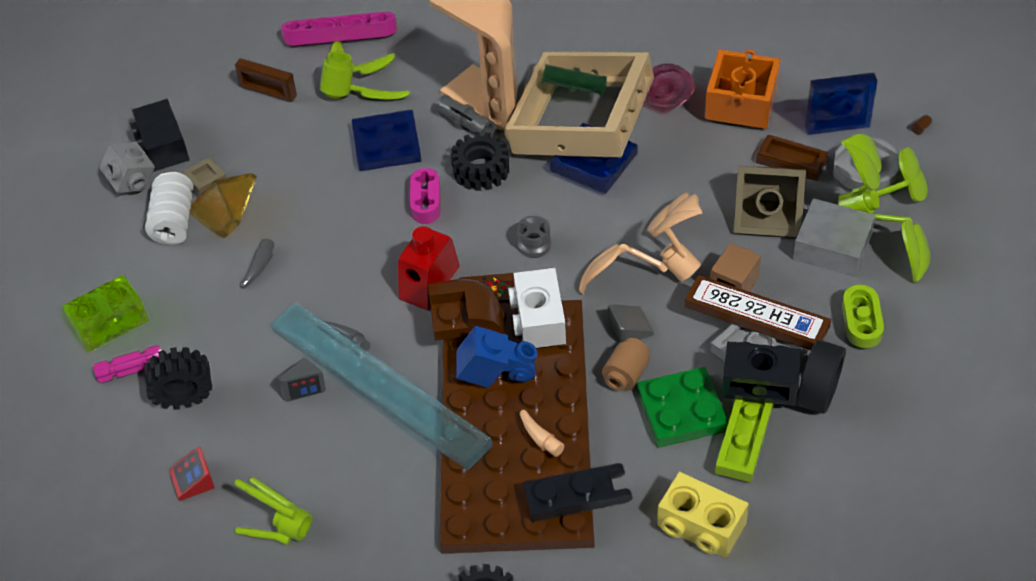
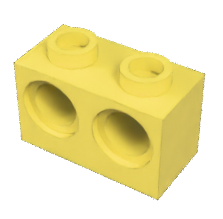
M679 472L658 505L657 526L672 537H681L696 544L702 551L708 554H717L727 558L747 524L749 503ZM687 508L689 509V511H680L677 509ZM713 524H721V525H724L725 527L717 528V527H714V526H712V525H713Z

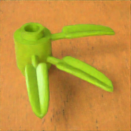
M336 41L327 54V58L323 61L320 90L331 99H341L343 96L350 94V90L361 92V95L366 98L381 100L401 99L410 94V91H385L351 84L353 72L359 71L365 75L378 71L394 60V53L354 66L351 55L345 53L342 44Z

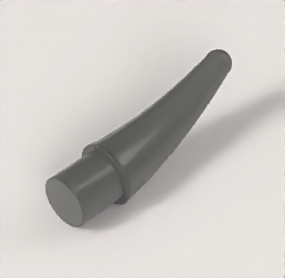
M265 238L262 240L248 273L240 283L241 288H246L253 282L271 260L275 245L271 239Z
M323 321L321 323L322 328L341 337L359 353L363 354L369 350L370 343L359 331L333 322Z

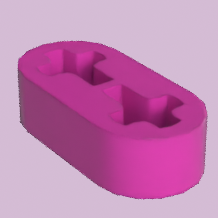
M430 168L418 169L410 178L412 218L420 224H429L436 221L441 213L439 176L435 170ZM427 182L428 189H422L423 183ZM424 202H429L428 209H423Z

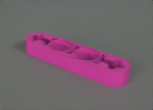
M374 12L293 20L284 23L281 26V31L285 44L303 45L390 36L397 31L396 16L392 12Z

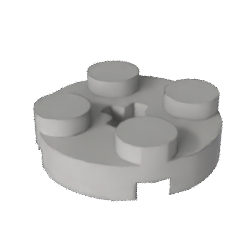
M870 137L877 147L882 164L881 171L878 173L881 179L880 186L875 190L878 191L896 182L900 166L898 153L892 145L881 139ZM841 144L835 153L833 176L850 189L861 187L864 184L848 150Z

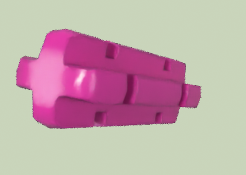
M158 345L145 348L143 353H140V350L114 357L112 358L113 362L110 363L107 360L95 363L93 366L96 379L99 383L113 380L112 376L115 375L120 378L145 370L146 362L150 363L149 358L154 355L159 358L158 352L161 349Z

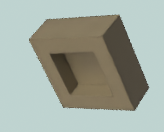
M210 157L182 171L184 175L191 179L193 190L200 198L228 183L226 174Z

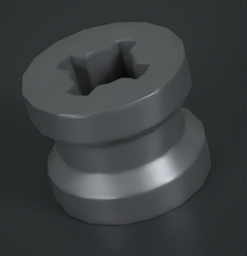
M540 216L523 218L517 225L519 251L529 258L544 256L551 247L549 222Z

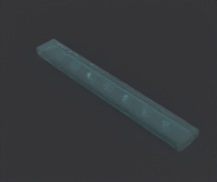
M296 302L270 324L273 331L467 471L493 446L489 436Z

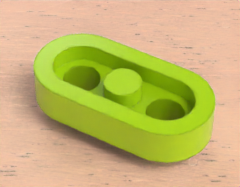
M858 284L849 287L844 292L842 302L847 338L853 345L860 348L875 347L881 342L884 331L879 296L873 288L867 285Z

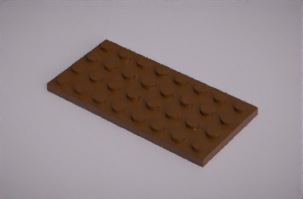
M561 300L565 318L566 344L536 348V374L534 378L527 382L511 380L509 371H503L489 388L456 379L457 349L466 337L444 340L440 517L441 554L595 548L593 510L531 522L523 488V482L591 469L582 300ZM500 303L505 334L508 335V340L516 343L522 342V335L515 336L512 315H517L518 309H511L510 303ZM521 410H526L539 426L553 434L554 438L564 444V449L559 456L555 457L547 450H542L535 443L522 422Z

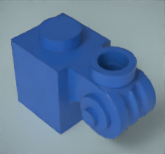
M474 326L457 349L456 379L489 388L503 371H509L511 380L527 382L534 378L536 374L535 358L537 357V349L530 342H512L508 340V335Z

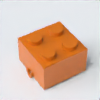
M719 49L706 91L705 119L767 129L778 88L781 59L756 55L753 50H746L744 53ZM747 54H751L752 58H747Z

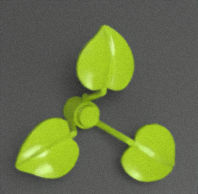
M856 134L841 142L850 153L864 185L852 189V192L841 194L838 198V205L873 214L875 209L879 208V196L908 186L913 201L920 202L926 199L928 194L927 181L920 168L917 156L910 147L901 149L899 153V166L905 180L875 191L880 186L881 179L878 173L881 171L882 164L874 141L868 135ZM874 214L875 220L901 223L902 236L912 270V283L918 282L927 271L931 259L930 248L922 227L918 223L913 224L910 217Z

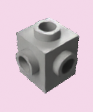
M137 142L109 143L99 168L116 192L121 193L145 191L155 166Z

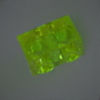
M124 274L61 306L71 329L87 353L149 321L141 298Z

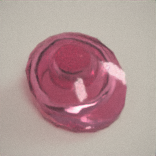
M670 63L660 64L652 68L654 79L645 99L650 107L658 110L673 109L686 102L692 96L695 90V82L690 73L681 66Z

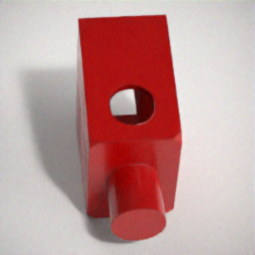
M420 226L413 231L412 240L399 256L398 292L399 300L429 311L431 305L428 283L451 280L460 264L451 237L434 231L427 226Z

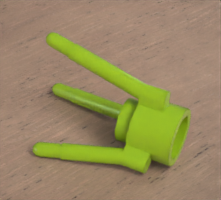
M251 477L249 480L252 485L240 479L235 480L234 484L277 510L273 518V526L277 527L278 531L237 527L235 528L236 534L275 540L287 546L290 544L291 539L296 541L303 540L312 523L313 516L311 513L296 506L255 477Z

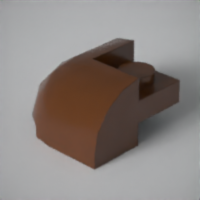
M469 279L428 283L435 341L467 337L474 326L505 334L502 308L492 288L480 281Z

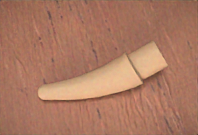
M521 410L522 422L535 443L542 450H547L555 457L559 456L564 449V444L554 438L553 434L539 426L526 410Z

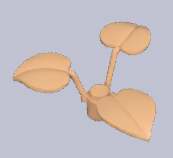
M686 191L662 209L648 226L647 231L650 234L652 233L654 238L665 232L672 242L661 252L662 262L626 244L618 245L616 243L597 256L587 267L580 281V293L584 295L586 285L609 266L618 255L624 252H628L658 267L663 273L669 269L680 282L688 279L700 267L701 263L682 243L680 244L670 227L685 219L702 214L699 197L695 193L689 196Z

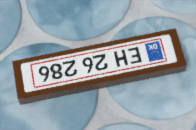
M701 275L697 276L685 298V308L812 350L817 340L824 341L831 325L830 318Z

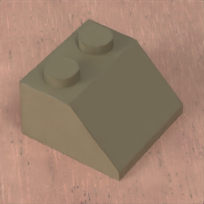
M738 165L733 233L797 237L802 226L806 170Z

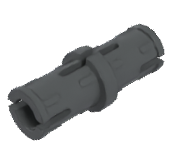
M445 94L436 102L435 111L453 120L457 127L461 129L467 128L472 132H480V136H484L485 132L493 133L495 122L475 112L474 107L471 105H462ZM458 112L469 117L470 119H472V121H469L468 119L462 117L458 114Z

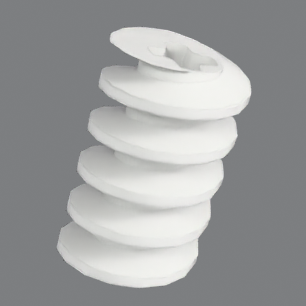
M166 172L157 176L152 182L145 230L151 239L160 244L178 245L186 239L193 183L186 175L178 172Z

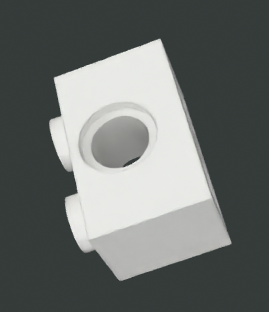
M548 268L513 273L515 287L508 288L511 309H518V314L512 315L515 336L522 335V340L530 342L535 348L566 344L565 318L556 269Z

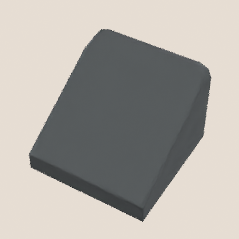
M616 304L608 306V321L619 342H624L627 338L640 340L654 335V331L640 306Z

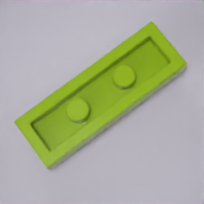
M735 399L716 462L715 474L752 483L774 406L773 403Z

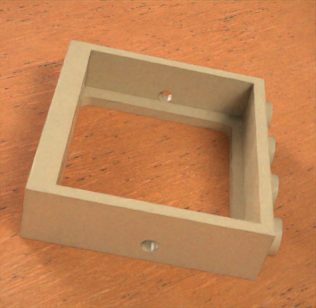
M543 52L538 64L534 66L529 82L525 84L522 97L516 103L510 121L505 125V139L510 143L512 154L622 157L654 79L649 52ZM559 86L622 87L605 127L538 126L555 89Z

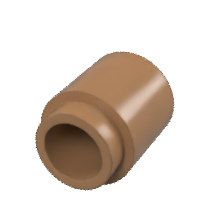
M627 338L624 342L618 344L602 369V375L610 388L616 391H629L634 388L649 363L650 350L647 345L636 338Z

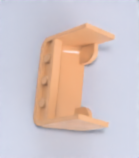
M429 0L430 6L477 32L480 68L472 64L440 90V94H445L462 105H471L474 107L475 112L494 121L495 128L505 130V125L510 121L517 103L516 55L513 12L510 0Z

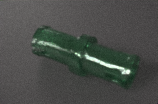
M545 64L541 83L569 88L568 91L573 93L579 90L603 96L607 76L581 72L580 68L573 67L571 70Z

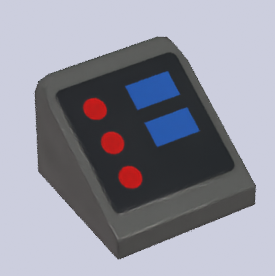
M305 357L294 364L278 379L282 398L286 402L323 393L326 390L322 371Z

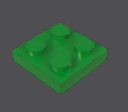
M706 366L637 382V393L657 448L726 432L728 420Z

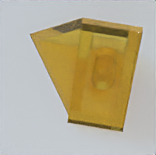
M253 173L214 180L191 204L189 214L225 239L240 224L257 176Z

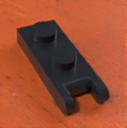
M616 463L523 482L531 522L630 502L633 499L631 490L628 488L615 490L612 479L620 478L625 474L623 464Z

